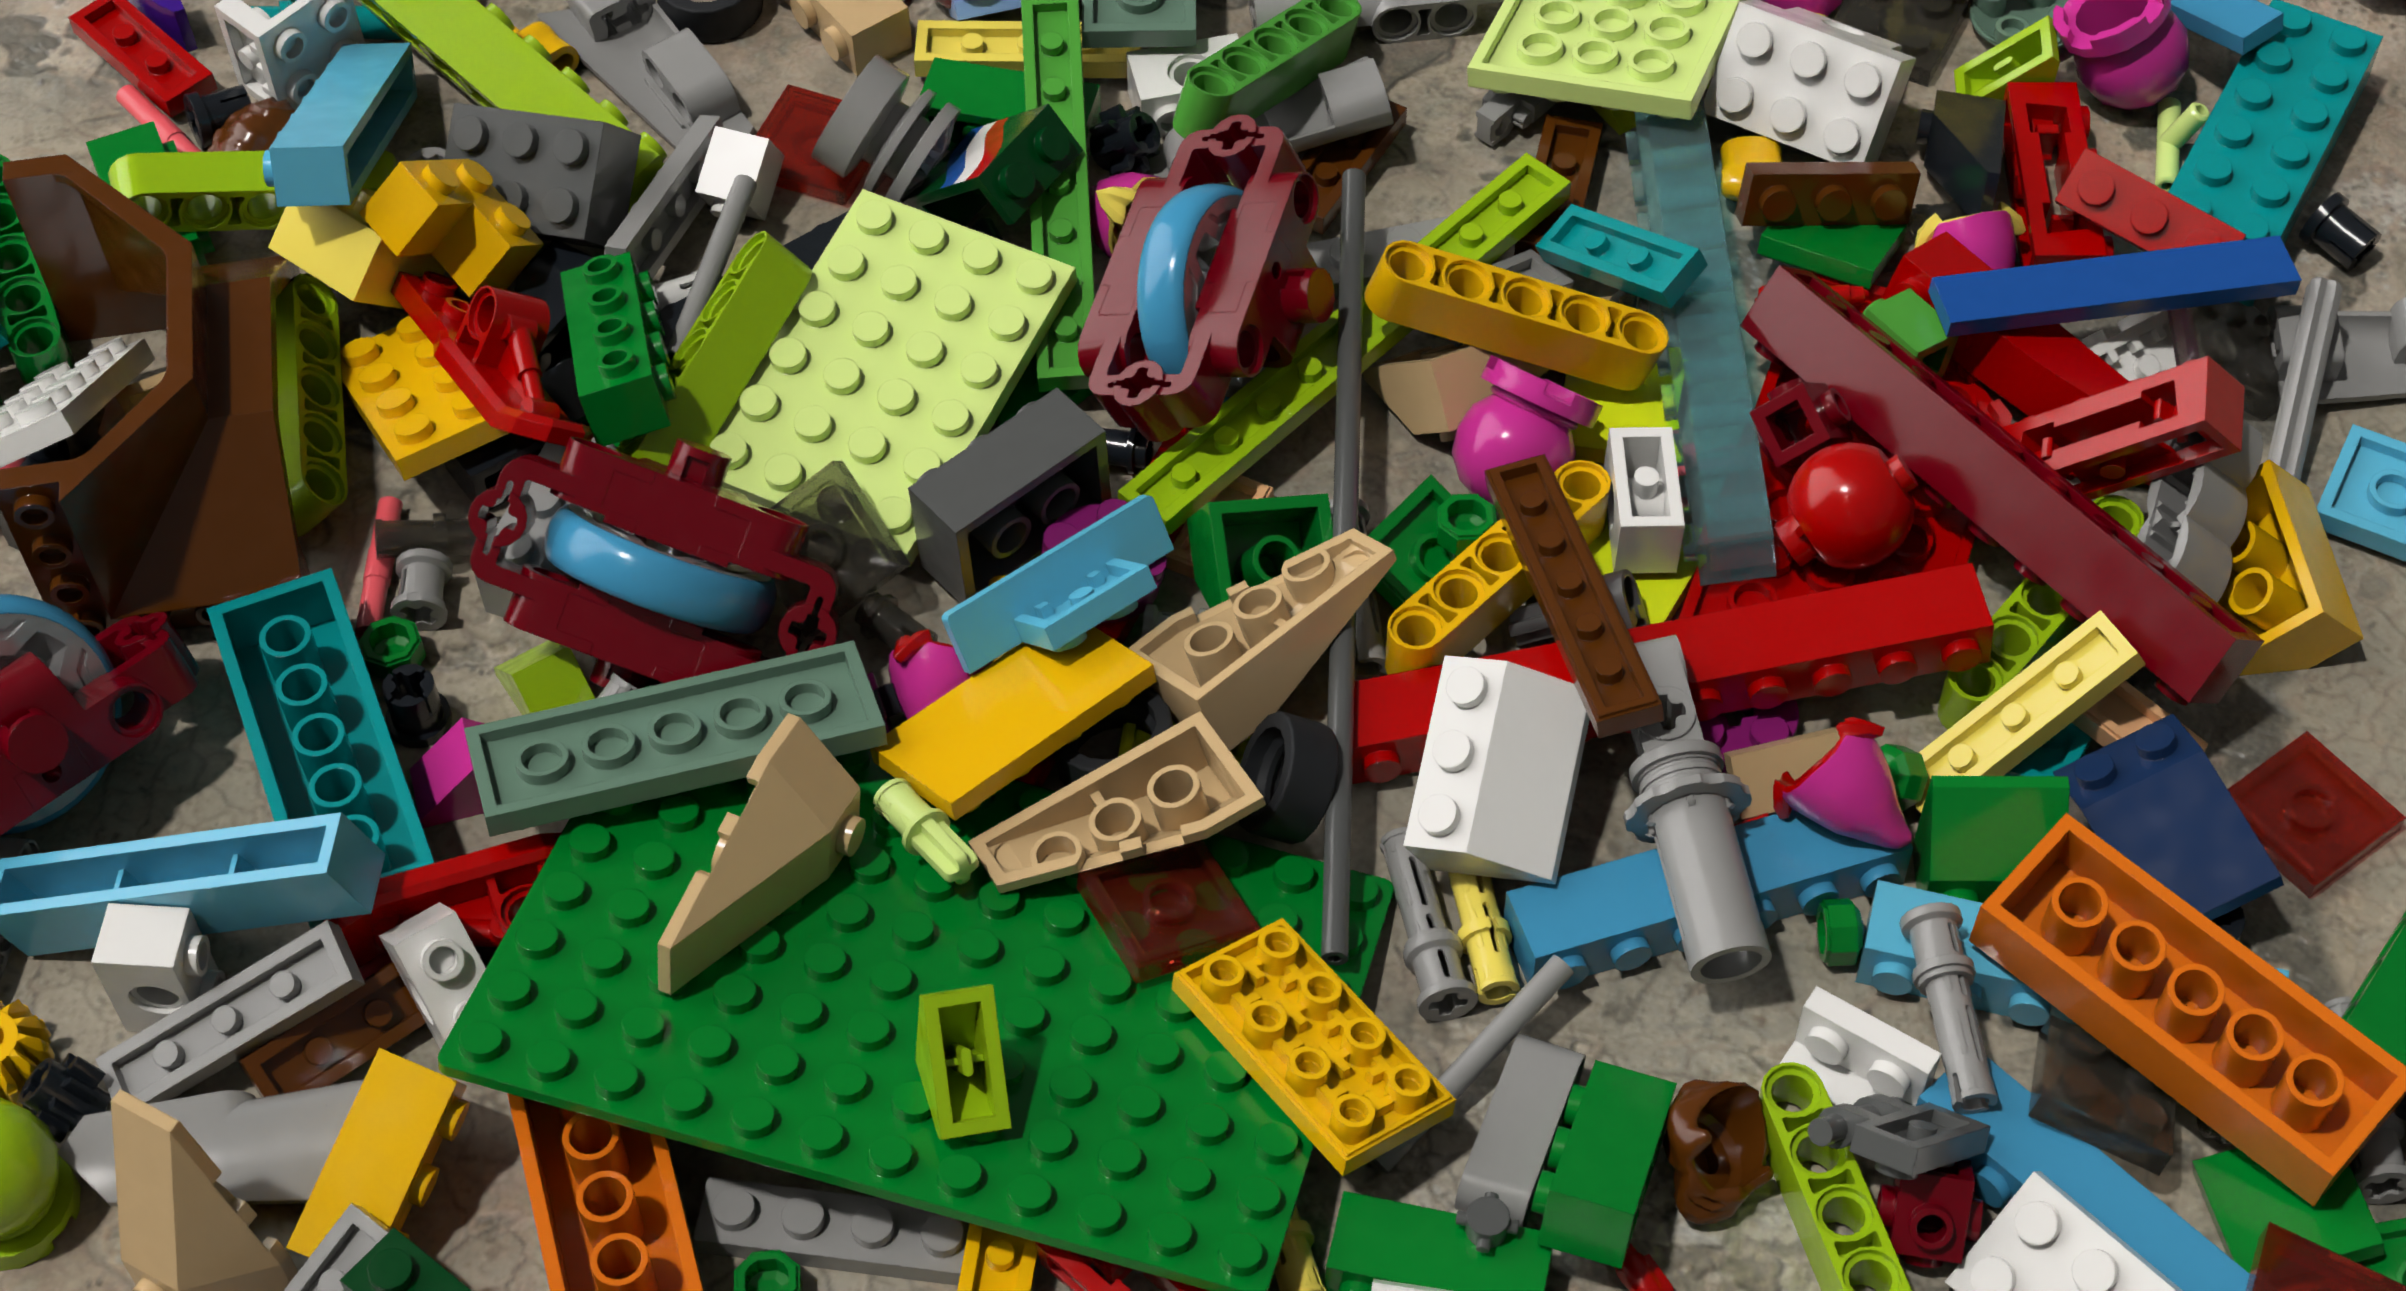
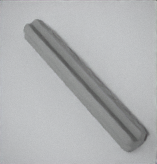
M2323 277L2313 278L2305 289L2267 459L2276 463L2298 480H2301L2343 290L2338 281L2328 280Z

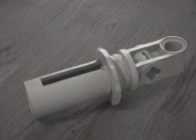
M1677 635L1637 642L1634 645L1662 702L1664 721L1631 730L1638 758L1629 768V777L1633 790L1640 795L1634 799L1633 804L1624 812L1623 819L1626 830L1634 833L1636 840L1656 843L1691 978L1706 984L1739 980L1760 971L1772 958L1764 925L1760 919L1733 824L1740 818L1741 812L1751 804L1752 798L1749 786L1743 784L1738 776L1721 773L1724 768V761L1720 748L1715 743L1703 738L1689 688L1682 648ZM1662 726H1667L1668 730H1663Z

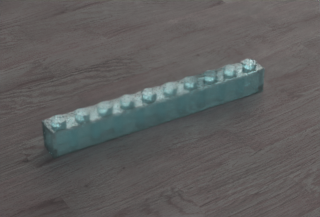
M1703 97L1692 120L1680 118L1665 119L1653 114L1634 112L1636 131L1625 132L1629 167L1641 166V171L1631 172L1635 207L1646 206L1647 212L1636 213L1637 225L1639 228L1699 248L1708 264L1671 309L1648 300L1650 314L1657 317L1664 324L1669 337L1667 346L1657 361L1659 377L1671 375L1672 384L1660 385L1665 422L1677 420L1678 429L1673 430L1677 467L1683 466L1685 474L1684 476H1679L1683 514L1690 513L1691 523L1685 524L1682 539L1684 562L1697 561L1700 586L1777 576L1774 534L1757 429L1749 414L1753 410Z

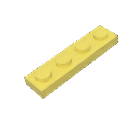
M918 20L914 54L915 76L927 77L934 57L1024 71L1022 21ZM1142 47L1082 48L1083 78H1127L1126 52L1141 50Z
M2101 610L1919 752L1922 754L1929 778L1921 801L1915 804L1916 808L1922 813L1932 776H2004L2145 666L2146 663Z

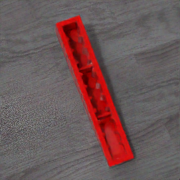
M1946 231L1903 255L1881 298L1886 300L1911 288L1934 308L1928 293L1932 277L1993 269ZM2060 324L1959 336L1951 356L1953 360L1971 375L2028 416L2053 410L2073 403L2077 399L2090 397L2129 382ZM2151 481L2145 482V484L2150 486Z

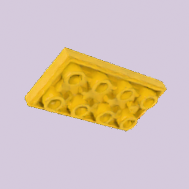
M1096 627L1086 632L1087 638L1081 644L1062 652H1053L1022 642L886 734L888 745L870 749L873 762L894 778H904L911 784V788L918 795L936 808L943 810L950 818L956 821L963 815L976 810L983 801L1015 779L1029 773L1035 765L1067 743L1077 740L1084 731L1116 709L1126 706L1132 698L1157 682L1154 665Z
M1284 918L1173 974L1171 989L1342 1176L1351 1173L1453 1115L1456 1099Z

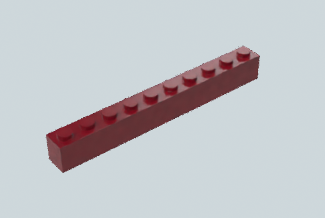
M1782 265L1777 267L1740 324V327L1757 340L1754 348L1760 355L1777 365H1787L1799 375L1798 378H1801L1803 382L1826 383L1829 389L1835 388L1841 394L1850 410L1851 421L1847 422L1850 430L1865 437H1869V435L1883 446L1882 451L1888 459L1899 454L1910 471L1916 473L1927 483L1924 491L1931 499L1948 509L1960 510L1972 520L1968 528L1975 536L1993 547L2000 548L2003 546L2017 558L2013 565L2019 573L2038 585L2046 586L2048 584L2063 597L2060 601V606L2073 618L2084 623L2101 610L2139 653L2146 663L2145 667L2158 677L2154 684L2164 695L2185 706L2189 703L2218 704L2264 643V640L1811 271Z

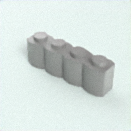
M2244 419L2241 452L2151 481L2147 497L2149 517L2137 535L2138 539L2216 602L2222 597L2232 571V552L2230 547L2239 536L2244 525L2248 508L2246 488L2256 475L2263 452L2261 432ZM2196 431L2189 433L2188 442L2177 443V438H2174L2164 443L2178 451L2207 440Z

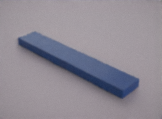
M2279 235L1932 277L1928 293L1946 337L2296 295L2302 279Z

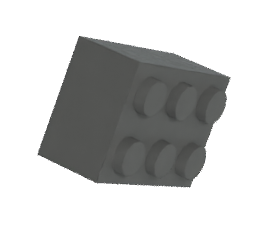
M454 103L444 159H470L482 165L492 176V185L503 198L527 215L531 222V230L540 240L552 241L556 239L562 243L605 249L604 246L607 240L615 233L628 215L641 135L602 121Z
M1055 388L1039 400L1024 405L1014 417L990 433L975 438L965 450L940 467L926 471L916 483L908 487L921 566L961 603L988 587L991 578L999 575H1008L1040 556L1042 553L1043 534L1046 528L1053 524L1060 516L1081 506L1101 504L1105 500L1112 499L1106 431L1061 390Z

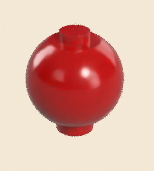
M1858 442L1830 445L1811 455L1798 468L1787 492L1788 516L1776 522L1774 526L1784 546L1800 566L1816 558L1831 567L1839 569L1870 567L1891 556L1909 534L1915 514V501L1910 491L1917 487L1918 483L1899 454L1888 459L1879 448Z

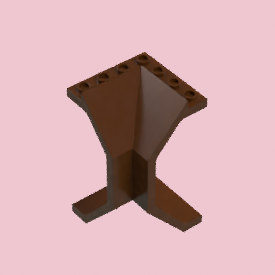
M63 154L3 162V184L69 342L166 329V372L163 379L88 452L70 460L0 469V510L42 600L72 615L94 636L129 616L143 617L155 612H166L176 629L205 625L212 626L206 608L310 575L298 539L278 415L276 298L286 285L298 274H301L299 267L282 256L200 266L190 241L68 155Z

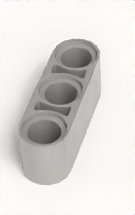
M1522 1033L1517 1035L1462 1174L1455 1199V1209L1467 1211L1469 1205L1475 1199L1484 1197L1486 1192H1494L1499 1195V1200L1507 1206L1510 1219L1519 1220V1226L1526 1227L1531 1215L1532 1203L1541 1172L1548 1169V1159L1558 1126L1564 1127L1563 1119L1571 1089L1574 1083H1580L1586 1060L1585 1054Z

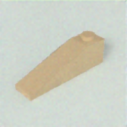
M1618 295L1600 297L1620 303ZM1451 343L1436 348H1431V346L1423 347L1375 363L1363 372V376L1370 387L1414 435L1439 433L1441 442H1447L1455 439L1457 426L1472 404L1493 394L1491 386L1494 384L1480 377L1490 355L1519 366L1518 368L1539 378L1549 369L1467 344L1456 347Z
M1354 528L1286 560L1281 568L1282 574L1260 585L1249 588L1244 580L1227 588L1226 591L1229 599L1195 615L1190 606L1171 615L1131 645L1129 649L1154 665L1157 682L1149 686L1148 689L1158 693L1170 707L1172 720L1175 724L1201 711L1223 743L1231 751L1252 735L1256 727L1268 715L1279 710L1397 560L1394 550Z
M1201 711L983 832L969 840L968 843L1001 894L1207 839L1262 808L1266 803L1263 795Z
M788 713L756 757L746 776L748 783L756 787L741 816L727 812L717 831L720 839L713 854L711 873L703 870L695 872L658 942L659 991L669 995L676 992L826 881L843 856L851 857L859 848L866 827V820L859 817L860 786L801 717Z
M120 1089L111 1100L121 1261L136 1284L132 1291H283L298 1272L284 1246L279 1240L267 1236L263 1243L249 1228L257 1214L246 1201L235 1198L224 1186L216 1181L222 1174L221 1170L179 1120Z

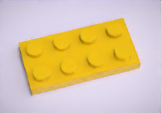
M410 316L403 318L396 327L376 336L355 339L347 343L340 351L342 388L404 481L509 434V432L493 428L487 423L436 360L433 344Z

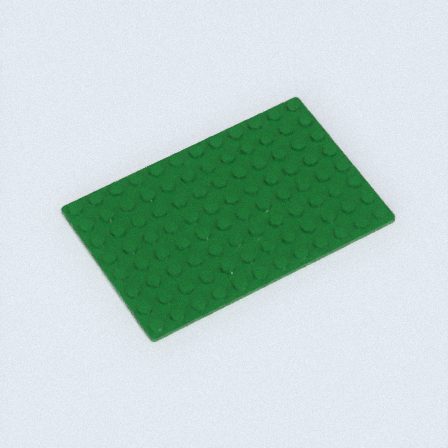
M870 749L835 757L860 786L859 817L866 820V827L860 846L855 854L851 857L844 855L826 881L671 995L658 990V942L695 872L703 870L711 873L713 854L720 839L717 831L727 812L741 816L756 786L748 783L747 778H741L722 784L570 818L438 1054L440 1072L446 1076L1205 1290L1269 1291L1314 1145L1171 988L1175 972L1281 918H1284L1321 957L1324 862L1214 834L1207 839L1001 894L980 862L978 867L971 873L970 880L960 885L955 881L946 882L921 855L914 856L908 853L902 844L900 833L883 816L875 811L874 807L876 805L873 803L876 792L883 784L894 779V777L873 762ZM1014 780L983 801L976 810L963 815L956 821L949 817L950 828L970 847L969 840L1056 791ZM922 798L931 808H936L927 800ZM1350 870L1349 959L1343 965L1328 966L1361 999L1392 901L1394 888L1392 883L1385 878ZM992 984L1012 1128L940 1140L915 1060L919 997L922 994Z

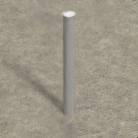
M740 174L734 178L668 344L667 352L670 361L720 282L757 187L756 181L748 175Z
M1553 955L1437 1079L1456 1100L1574 974L1570 966L1560 957ZM1429 1129L1375 1158L1372 1162L1388 1174Z

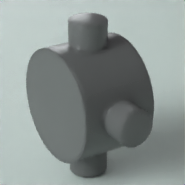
M1486 1192L1484 1197L1475 1199L1469 1205L1467 1211L1458 1210L1456 1214V1225L1465 1226L1468 1239L1476 1245V1250L1480 1253H1489L1491 1248H1495L1505 1241L1508 1233L1517 1235L1519 1230V1220L1510 1219L1507 1206L1499 1200V1195L1494 1192Z

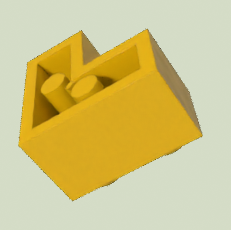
M470 159L400 161L359 212L396 257L432 254L469 297H473L482 286L486 285L507 290L544 245L531 230V222L527 215L515 205L508 203L492 185L493 178L482 165Z

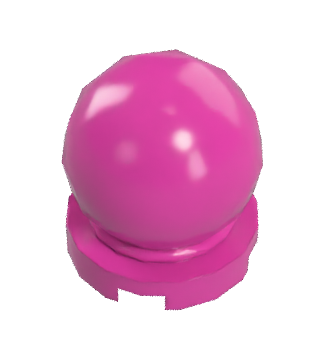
M2068 0L2063 8L2056 5L2053 10V26L2061 43L2069 53L2074 54L2078 78L2103 105L2125 110L2154 106L2177 89L2189 67L2190 44L2188 32L2183 23L2171 10V0Z
M1490 355L1480 376L1482 379L1494 384L1491 386L1493 394L1472 404L1457 426L1452 448V456L1461 483L1471 494H1478L1492 505L1494 503L1486 487L1484 470L1545 454L1553 472H1555L1562 465L1575 459L1576 449L1571 430L1577 429L1578 423L1593 429L1603 408L1602 405L1546 378L1543 380L1518 368L1519 366L1494 355Z

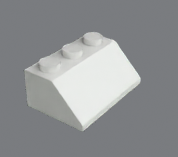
M1445 655L1403 846L1430 870L1556 885L1590 720L1574 683L1509 661Z

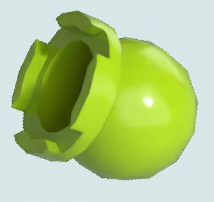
M1 1097L0 1271L21 1269L48 1256L55 1249L52 1241L65 1229L70 1216L76 1220L80 1212L81 1186L73 1169L58 1155L59 1149L48 1125L29 1110Z

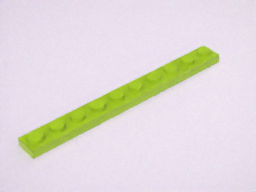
M1525 153L1418 243L1491 265L1570 198L1571 181L1530 154ZM1367 285L1363 287L1361 373L1413 330V328L1392 323L1376 316L1365 302L1364 292ZM1338 309L1331 314L1326 322L1320 323L1299 340L1291 364L1281 368H1265L1224 402L1219 413L1210 423L1193 428L1117 491L1118 499L1130 502L1142 494L1152 496L1168 535H1170L1185 523L1191 515L1211 501L1336 395Z

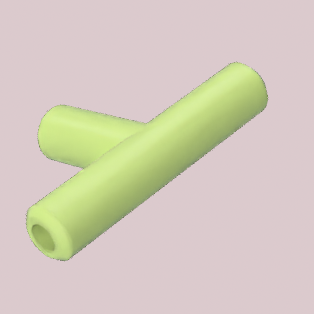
M2167 97L2158 103L2155 185L2167 192L2171 188L2179 173L2180 148L2206 123L2210 115L2205 105L2193 102L2181 114V102L2176 98Z

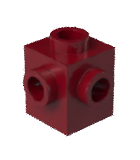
M1801 378L1790 380L1767 394L1770 401L1749 412L1757 428L1756 436L1766 456L1774 462L1776 468L1800 467L1817 451L1830 445L1848 442L1854 438L1847 425V422L1851 421V413L1845 400L1835 388L1829 389L1826 383L1803 382ZM1807 420L1814 432L1811 435L1806 431L1805 425Z
M1964 1159L1955 1162V1165L1950 1168L1939 1167L1918 1175V1178L1913 1180L1894 1178L1893 1185L1881 1183L1876 1208L1896 1254H1900L1901 1260L1924 1268L1941 1267L1943 1261L1962 1264L1965 1241H1978L1983 1215V1200L1973 1198L1975 1178L1971 1160Z

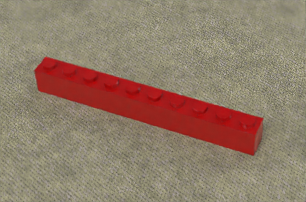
M1967 563L1639 626L1627 630L1633 643L1677 635L1686 664L1689 688L1698 720L1707 721L1727 712L1753 707L1769 709L1785 701L1816 695L1832 697L1852 688L1878 683L1899 684L1915 676L1946 670L1950 672L1969 670L1978 664L1990 662L1994 624L1973 563ZM1556 643L1478 657L1481 659L1509 661L1574 683ZM1443 664L1355 681L1352 784L1368 781L1384 783L1395 779L1399 775L1420 771ZM1590 720L1585 743L1592 738L1598 737Z

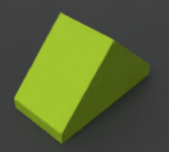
M2049 15L1955 69L1956 93L2003 100L2007 82H2055L2060 60L2053 19Z
M550 640L494 667L497 678L522 715L595 699L571 648Z
M985 984L920 995L915 1060L938 1138L945 1140L1012 1128L993 985Z

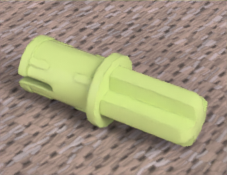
M894 778L883 784L874 796L873 803L876 805L874 809L900 833L905 850L914 856L921 855L946 882L955 881L961 885L969 881L971 873L979 865L978 857L950 828L948 815L939 808H931L904 778Z

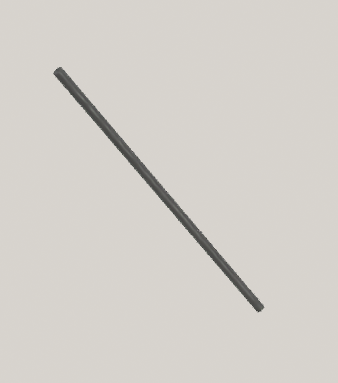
M1357 168L1347 169L1342 174L1332 538L1353 528L1358 530L1366 175ZM1356 612L1329 645L1327 726L1333 730L1338 743L1339 765L1335 789L1325 813L1321 958L1326 964L1334 966L1343 965L1349 959Z

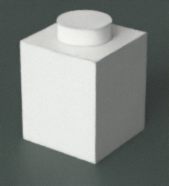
M715 126L695 192L711 207L710 213L719 218L734 178L740 174L748 175L756 181L757 187L745 216L765 221L785 155L768 138Z

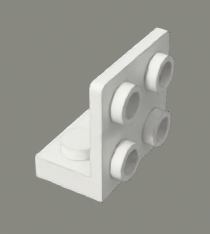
M222 0L214 5L238 84H242L247 93L258 101L272 96L277 101L287 99L291 107L296 110L301 104L303 97L309 93L316 79H319L327 64L332 61L343 44H365L353 0H297L272 18L261 8H251L242 0Z

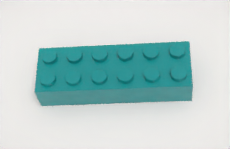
M2272 0L2269 6L2284 13L2283 30L2241 56L2168 192L2246 234V239L2280 235L2285 245L2367 84L2383 36L2281 0ZM2257 299L2228 304L2251 312Z
M332 567L206 608L274 821L342 812L385 853L380 878L435 863ZM323 920L309 921L310 929L320 925Z

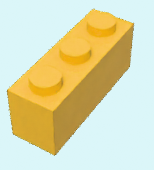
M379 1048L286 1248L310 1257L351 1203L362 1206L390 1230L394 1227L409 1239V1234L401 1231L412 1205L422 1208L435 1186L440 1168L431 1165L442 1139L444 1138L452 1142L463 1125L470 1106V1102L461 1099L467 1086Z

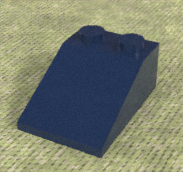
M2173 713L2053 771L2054 776H2068L2070 816L2210 920L2218 918L2284 885L2281 874L2207 755Z

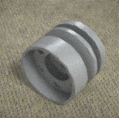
M876 55L866 65L840 102L812 151L811 158L842 178L851 173L864 160L871 165L863 189L874 193L888 176L894 181L885 197L903 204L902 200L924 183L931 170L936 167L951 143L954 124L960 115L961 109L948 102L931 122L925 116L930 110L937 93L928 89L910 107L901 100L906 91L910 75L880 55Z

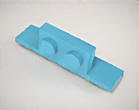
M1144 494L1136 497L946 611L942 615V622L964 672L969 674L975 672L1022 642L1053 652L1072 649L1081 644L1087 638L1086 632L1105 620L1119 619L1133 612L1138 607L1137 600L1157 589L1148 565L1174 550L1154 498Z

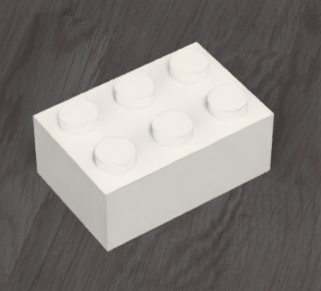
M1761 0L1740 1L1700 112L1831 162H1878L1916 58Z

